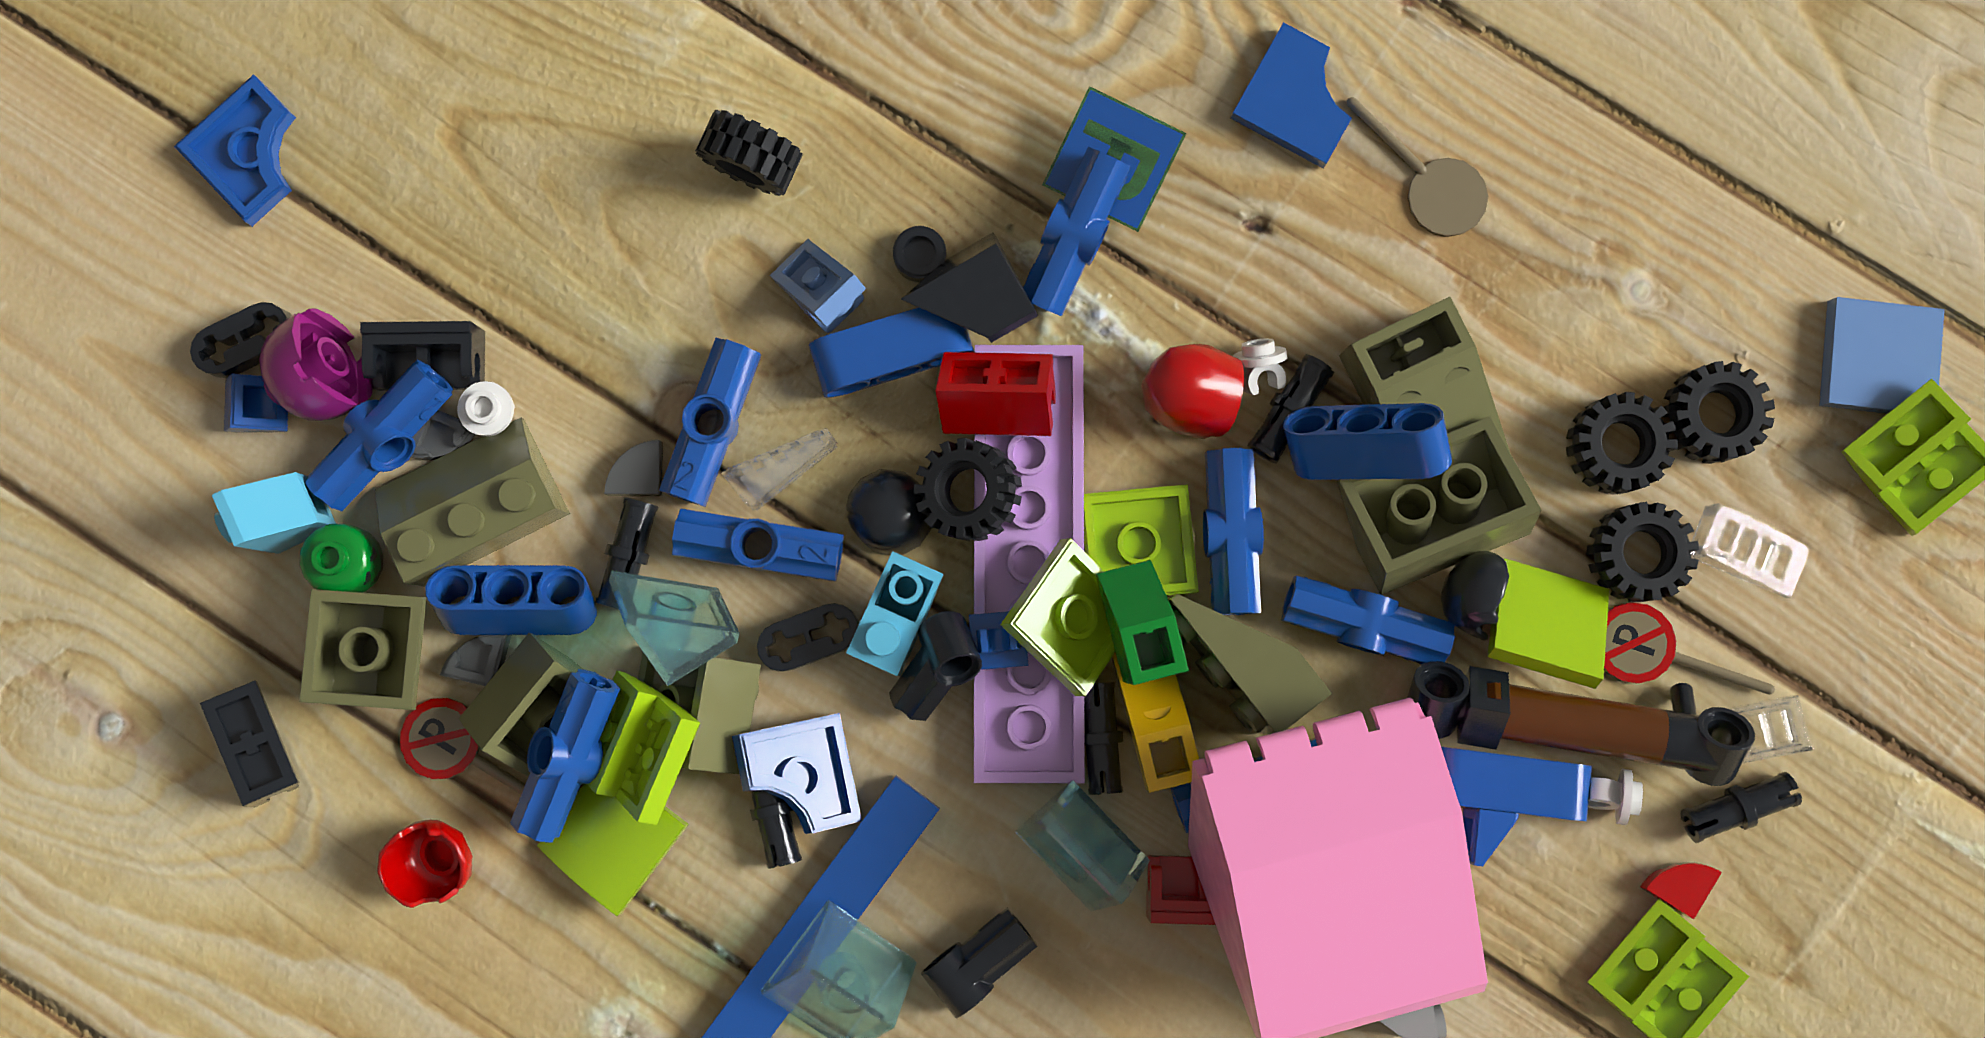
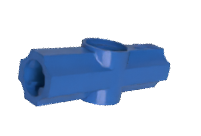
M1091 147L1087 148L1064 200L1059 199L1047 222L1040 241L1043 246L1023 286L1032 304L1063 316L1085 266L1091 265L1110 224L1107 218L1128 178L1130 165Z
M715 338L695 395L683 410V427L659 491L706 507L728 445L737 436L738 418L762 356L759 352L728 339ZM713 409L720 410L724 417L721 429L713 435H701L698 429V422L702 414Z
M416 360L379 400L365 401L348 413L343 423L346 436L315 467L304 483L313 495L320 498L330 508L343 511L379 472L392 471L410 459L416 447L412 437L452 396L453 388L445 378L435 372L429 365Z
M1222 448L1205 452L1207 509L1203 511V546L1205 557L1210 558L1212 610L1223 615L1261 613L1258 556H1261L1263 553L1264 528L1261 509L1256 507V476L1253 449Z
M680 509L674 525L672 555L746 567L756 571H771L836 582L841 564L844 535L769 523L762 519H744ZM757 531L768 532L772 539V548L769 554L760 560L750 559L745 551L747 538Z
M1293 577L1282 607L1281 621L1336 637V642L1354 649L1383 656L1384 653H1389L1419 664L1430 661L1445 662L1451 653L1455 639V625L1449 621L1399 607L1398 601L1383 595L1359 589H1351L1350 592L1324 582L1308 579L1307 577Z
M578 669L576 673H570L549 727L539 728L530 741L527 754L530 775L510 821L516 832L529 836L539 842L552 843L554 838L560 837L581 784L591 783L600 771L603 758L600 737L620 691V688L613 680L600 676L596 672Z

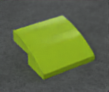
M1933 379L1928 380L1841 451L1871 492L1911 536L1918 534L1985 480V441L1967 424L1971 418Z
M616 670L613 681L620 688V691L600 737L603 748L601 768L596 778L587 785L595 794L615 797L637 822L657 826L700 722L659 691L625 672Z
M583 784L576 795L560 837L554 838L552 843L539 842L537 847L570 879L617 917L622 914L689 824L666 806L663 809L657 826L637 822L615 797L595 794L587 784Z
M1658 899L1587 983L1647 1038H1698L1750 976L1704 939L1706 937L1661 899Z

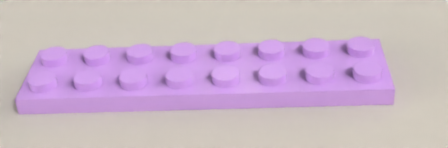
M975 345V353L1053 354L1056 402L1051 404L1053 417L1051 436L975 434V440L998 448L1005 453V458L1013 461L1017 469L1013 470V474L1021 477L1022 487L1015 488V494L1022 496L1020 506L1016 504L1012 506L1010 512L1016 514L1012 523L1004 521L1001 524L1004 531L998 535L988 534L987 540H974V614L1010 611L1060 539L1071 538L1084 551L1083 345ZM974 469V509H976L983 502L987 487L982 474ZM1029 652V666L980 670L974 677V783H1085L1084 696H1074Z

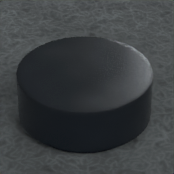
M913 226L904 230L897 237L893 246V259L897 270L906 279L920 283L938 266L943 264L947 260L945 242L940 234L926 226Z

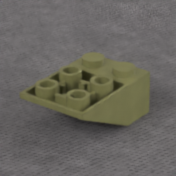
M1451 297L1443 299L1352 343L1339 355L1363 405L1433 404L1440 407L1443 411L1447 433L1490 416L1509 450L1476 345Z
M1179 594L1168 598L1176 617L1182 644L1184 642H1191L1202 656L1195 662L1202 674L1215 688L1218 686L1221 688L1226 687L1236 701L1229 705V707L1249 732L1254 729L1257 733L1272 734L1287 730L1332 694L1297 648Z

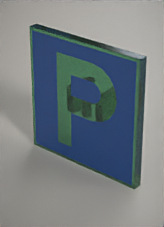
M1089 86L1042 186L1066 196L1087 148L1091 147L1131 166L1128 178L1108 218L1139 232L1187 133Z

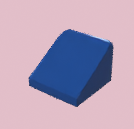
M231 374L226 378L224 432L288 431V411L270 399L265 391L262 376Z
M1473 807L1463 808V823L1470 864L1484 866L1519 817L1518 813Z

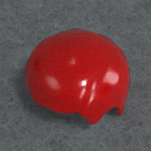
M422 820L402 828L389 839L379 851L377 874L385 892L403 906L414 908L428 902H439L441 904L458 894L459 890L466 885L472 875L473 856L461 831L440 820Z

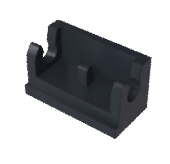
M471 321L360 322V333L362 334V373L364 379H372L373 389L389 390L416 360L429 365L435 372L445 378L453 390H466L475 383L485 381V331Z
M256 680L200 703L242 806L255 808L269 802L272 796L285 791L290 792L299 787L298 777Z

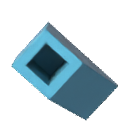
M297 472L224 489L212 494L219 511L214 515L217 528L225 540L233 543L235 547L280 554L305 542L306 538L316 529L328 524H336L329 506L313 495L304 483L308 479L307 475Z
M892 551L846 653L895 676H901L918 639L920 625L926 620L944 574Z

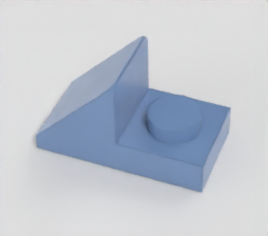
M809 239L770 275L799 307L827 333L832 332L864 300L862 292L866 288L859 279Z

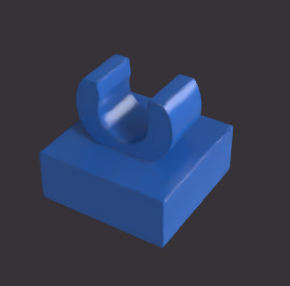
M1009 611L969 615L970 632L982 660L981 670L1029 666L1027 650L1000 625Z

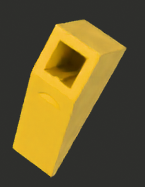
M1114 653L1112 659L1145 789L1151 793L1191 783L1193 761L1199 760L1176 674L1137 685L1125 683L1122 680L1116 653Z

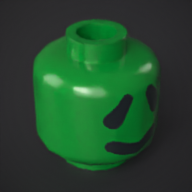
M328 524L316 529L306 538L300 550L299 565L304 578L316 590L363 593L378 581L383 570L384 555L379 542L369 532L347 524Z

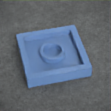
M1836 297L1827 301L1819 406L1888 414L1928 380L1933 379L1939 385L1945 309Z

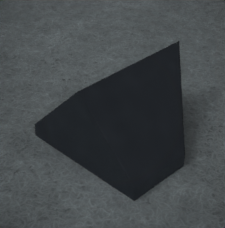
M993 232L948 258L901 298L905 302L988 338L991 343L1038 316Z

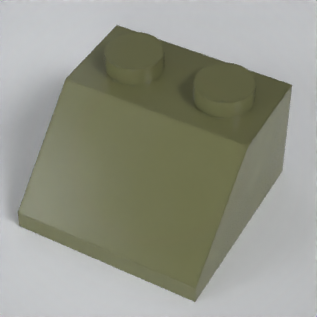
M311 589L299 702L416 710L426 597Z
M529 632L460 716L459 720L482 751L529 777L527 754L530 741L539 728L549 727L570 673H576L578 669L583 668L568 656Z
M644 645L638 680L674 701L700 722L681 768L739 774L732 736L750 732L754 704L759 692L758 681L761 664Z

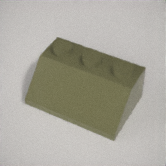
M1490 416L1447 433L1452 464L1440 475L1424 479L1337 480L1357 550L1380 595L1454 566L1477 551H1491L1531 534L1542 510Z
M522 417L511 422L504 431L497 435L482 436L375 489L380 534L403 583L424 587L428 579L443 567L469 565L570 514Z

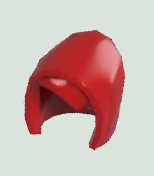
M1189 344L1170 347L1150 364L1142 381L1145 410L1158 424L1178 434L1200 439L1221 437L1229 432L1239 411L1244 387V368L1240 359L1210 345Z

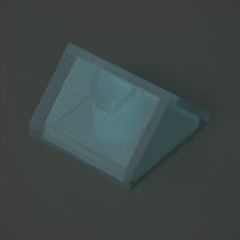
M617 571L611 572L609 582L625 627L667 686L737 644L740 632L718 588Z
M1074 780L1069 782L1015 831L1090 911L1122 904L1129 897L1150 862V859Z
M827 900L761 989V993L827 1038H877L895 1028L917 962L881 935L830 900Z

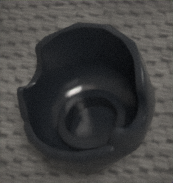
M879 469L861 478L848 495L846 505L848 511L847 519L852 530L868 548L878 554L891 555L893 551L904 555L919 547L932 529L924 521L928 517L927 514L920 513L916 506V503L922 501V496L914 494V484L919 483L904 471Z
M1477 551L1453 567L1445 578L1441 592L1444 616L1450 623L1483 641L1488 640L1489 635L1482 631V627L1484 624H1496L1499 620L1495 610L1505 595L1509 580L1506 561L1496 553Z

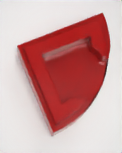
M1695 862L1677 863L1654 871L1644 880L1640 888L1657 899H1661L1684 916L1695 919L1722 872L1713 867Z

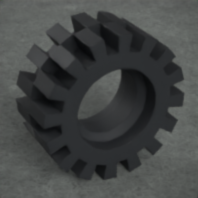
M714 110L695 150L696 155L703 158L702 161L706 164L715 166L714 169L718 172L730 175L731 179L737 182L742 181L750 188H758L767 194L771 192L775 196L785 195L803 156V153L800 152L801 150L797 146L791 145L792 142L786 137H779L777 135L778 132L771 128L766 129L760 126L761 123L755 120L748 121L743 115L737 113L732 115L726 110H721V112Z
M1718 361L1706 366L1703 365L1679 377L1674 382L1676 387L1667 390L1664 399L1669 400L1670 403L1663 406L1668 413L1662 416L1669 417L1670 422H1674L1676 430L1672 432H1674L1678 439L1676 450L1686 448L1688 451L1685 457L1691 460L1703 458L1702 463L1712 464L1747 455L1755 450L1753 446L1763 444L1768 437L1763 433V430L1772 428L1775 419L1766 417V412L1775 409L1774 399L1763 400L1762 394L1770 391L1766 382L1758 385L1753 382L1759 375L1752 369L1741 372L1742 364L1731 362L1724 365L1723 361ZM1708 393H1720L1726 396L1734 406L1736 413L1735 422L1730 430L1725 433H1716L1709 430L1700 419L1699 406L1702 399Z
M1624 392L1620 395L1615 393L1586 406V410L1578 413L1573 419L1576 425L1568 429L1566 436L1567 439H1573L1572 445L1566 447L1567 457L1574 456L1577 462L1571 465L1572 470L1575 474L1583 472L1586 476L1582 480L1583 483L1589 487L1598 485L1600 486L1598 491L1606 494L1616 492V494L1628 493L1659 481L1665 475L1662 470L1671 467L1675 458L1668 456L1669 452L1676 450L1678 447V439L1669 440L1668 434L1676 430L1674 422L1671 421L1665 424L1661 418L1668 412L1662 406L1652 408L1650 406L1653 401L1652 398L1645 395L1635 398L1634 392ZM1611 424H1625L1631 427L1639 438V453L1629 464H1619L1612 461L1603 450L1602 437L1605 430Z
M957 438V443L946 441L939 444L942 451L938 453L931 450L925 457L931 462L928 468L919 466L916 475L924 477L922 485L914 484V494L922 496V501L916 503L917 509L920 513L927 514L928 516L924 521L931 528L939 529L938 533L966 541H983L988 539V534H1000L1004 531L1001 524L1004 521L1012 523L1016 514L1010 512L1013 504L1020 506L1022 496L1015 494V488L1022 487L1021 477L1013 474V470L1017 469L1013 461L1005 458V453L998 448L977 440ZM975 469L985 479L987 487L986 496L976 509L964 512L959 510L952 502L950 496L951 484L954 478L962 471Z
M1640 502L1615 509V512L1603 516L1599 520L1602 523L1601 526L1593 528L1589 536L1595 539L1594 544L1587 545L1586 555H1594L1595 563L1588 564L1590 572H1598L1601 577L1596 583L1601 587L1613 590L1610 595L1617 599L1627 598L1628 602L1637 603L1671 597L1680 592L1677 589L1679 586L1688 585L1692 579L1687 574L1688 570L1697 569L1699 562L1698 559L1691 558V551L1700 549L1698 540L1689 541L1687 534L1694 532V529L1690 523L1681 524L1678 521L1683 515L1676 509L1666 511L1665 504ZM1635 532L1650 534L1657 540L1661 549V559L1658 566L1647 574L1634 571L1624 559V544L1628 537Z

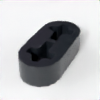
M260 302L253 304L197 333L191 342L190 354L192 361L198 369L219 378H227L231 374H240L260 364L261 349L266 337L262 335L250 337L265 329L263 320L268 317L279 322L273 328L274 331L292 315L273 303ZM217 341L228 346L239 343L223 353L225 362L220 363L210 359V356L217 352L215 346Z
M831 603L819 606L773 623L765 628L758 639V656L763 664L776 671L784 672L803 667L847 650L859 626V621L854 612L844 605ZM830 613H834L835 617L839 620L847 619L850 628L842 631L843 641L835 644L832 637H822L814 640L811 634L812 631L827 625L825 616ZM778 632H782L785 638H795L804 635L806 644L795 647L790 651L792 658L790 661L784 663L781 656L770 655L769 647L776 644L775 634Z

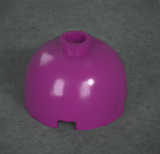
M316 308L307 309L301 314L297 313L287 318L267 336L261 349L260 369L264 388L270 399L291 414L308 421L331 420L348 414L357 405L367 401L372 396L373 384L372 379H364L362 356L356 362L350 346L347 344L354 339V336L332 315Z

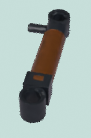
M1430 661L1416 669L1407 698H1412L1414 703H1419L1426 717H1432L1438 739L1450 736L1457 726L1458 744L1497 750L1500 740L1504 739L1684 769L1695 780L1710 786H1723L1731 783L1755 741V731L1751 723L1736 711L1724 707H1711L1697 715L1693 688L1687 683H1677L1670 688L1673 710L1671 711L1509 684V672L1469 666L1468 672L1465 675L1462 670L1452 664L1442 661Z

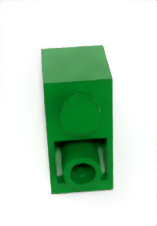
M1151 560L1096 573L1123 682L1137 685L1189 671L1175 614Z

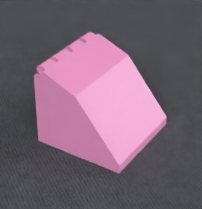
M1412 698L1371 707L1369 710L1377 729L1375 731L1368 732L1363 714L1360 711L1314 722L1313 732L1317 746L1311 747L1305 727L1298 726L1256 737L1263 758L1261 761L1254 762L1247 741L1207 750L1204 752L1205 759L1193 761L1188 848L1256 1038H1319L1485 991L1488 980L1462 811L1432 717H1426L1419 703H1414Z

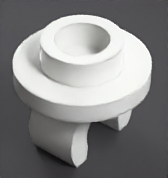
M1269 338L1255 339L1242 343V351L1235 353L1233 357L1240 359L1243 364V391L1251 395L1259 394L1257 380L1263 371L1267 372L1269 386L1277 389L1284 388L1286 375L1284 369L1278 363L1287 359L1286 348L1275 346L1274 340Z
M483 381L469 386L462 393L458 401L457 411L462 425L468 431L479 436L488 437L497 435L508 427L514 415L515 405L506 389L496 383Z
M1621 769L1618 781L1591 777L1588 808L1600 810L1615 809L1616 823L1621 825H1627L1630 815L1639 816L1642 807L1643 784L1642 782L1633 781L1632 770Z

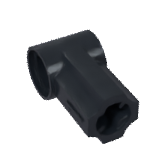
M954 611L935 614L920 625L918 637L922 647L889 692L894 708L901 710L910 720L926 721L952 686H958L972 680L982 668V660L967 622L960 613Z
M1007 907L963 944L957 942L945 950L921 972V975L957 1019L982 1001L994 988L993 983L1038 946L1023 924Z

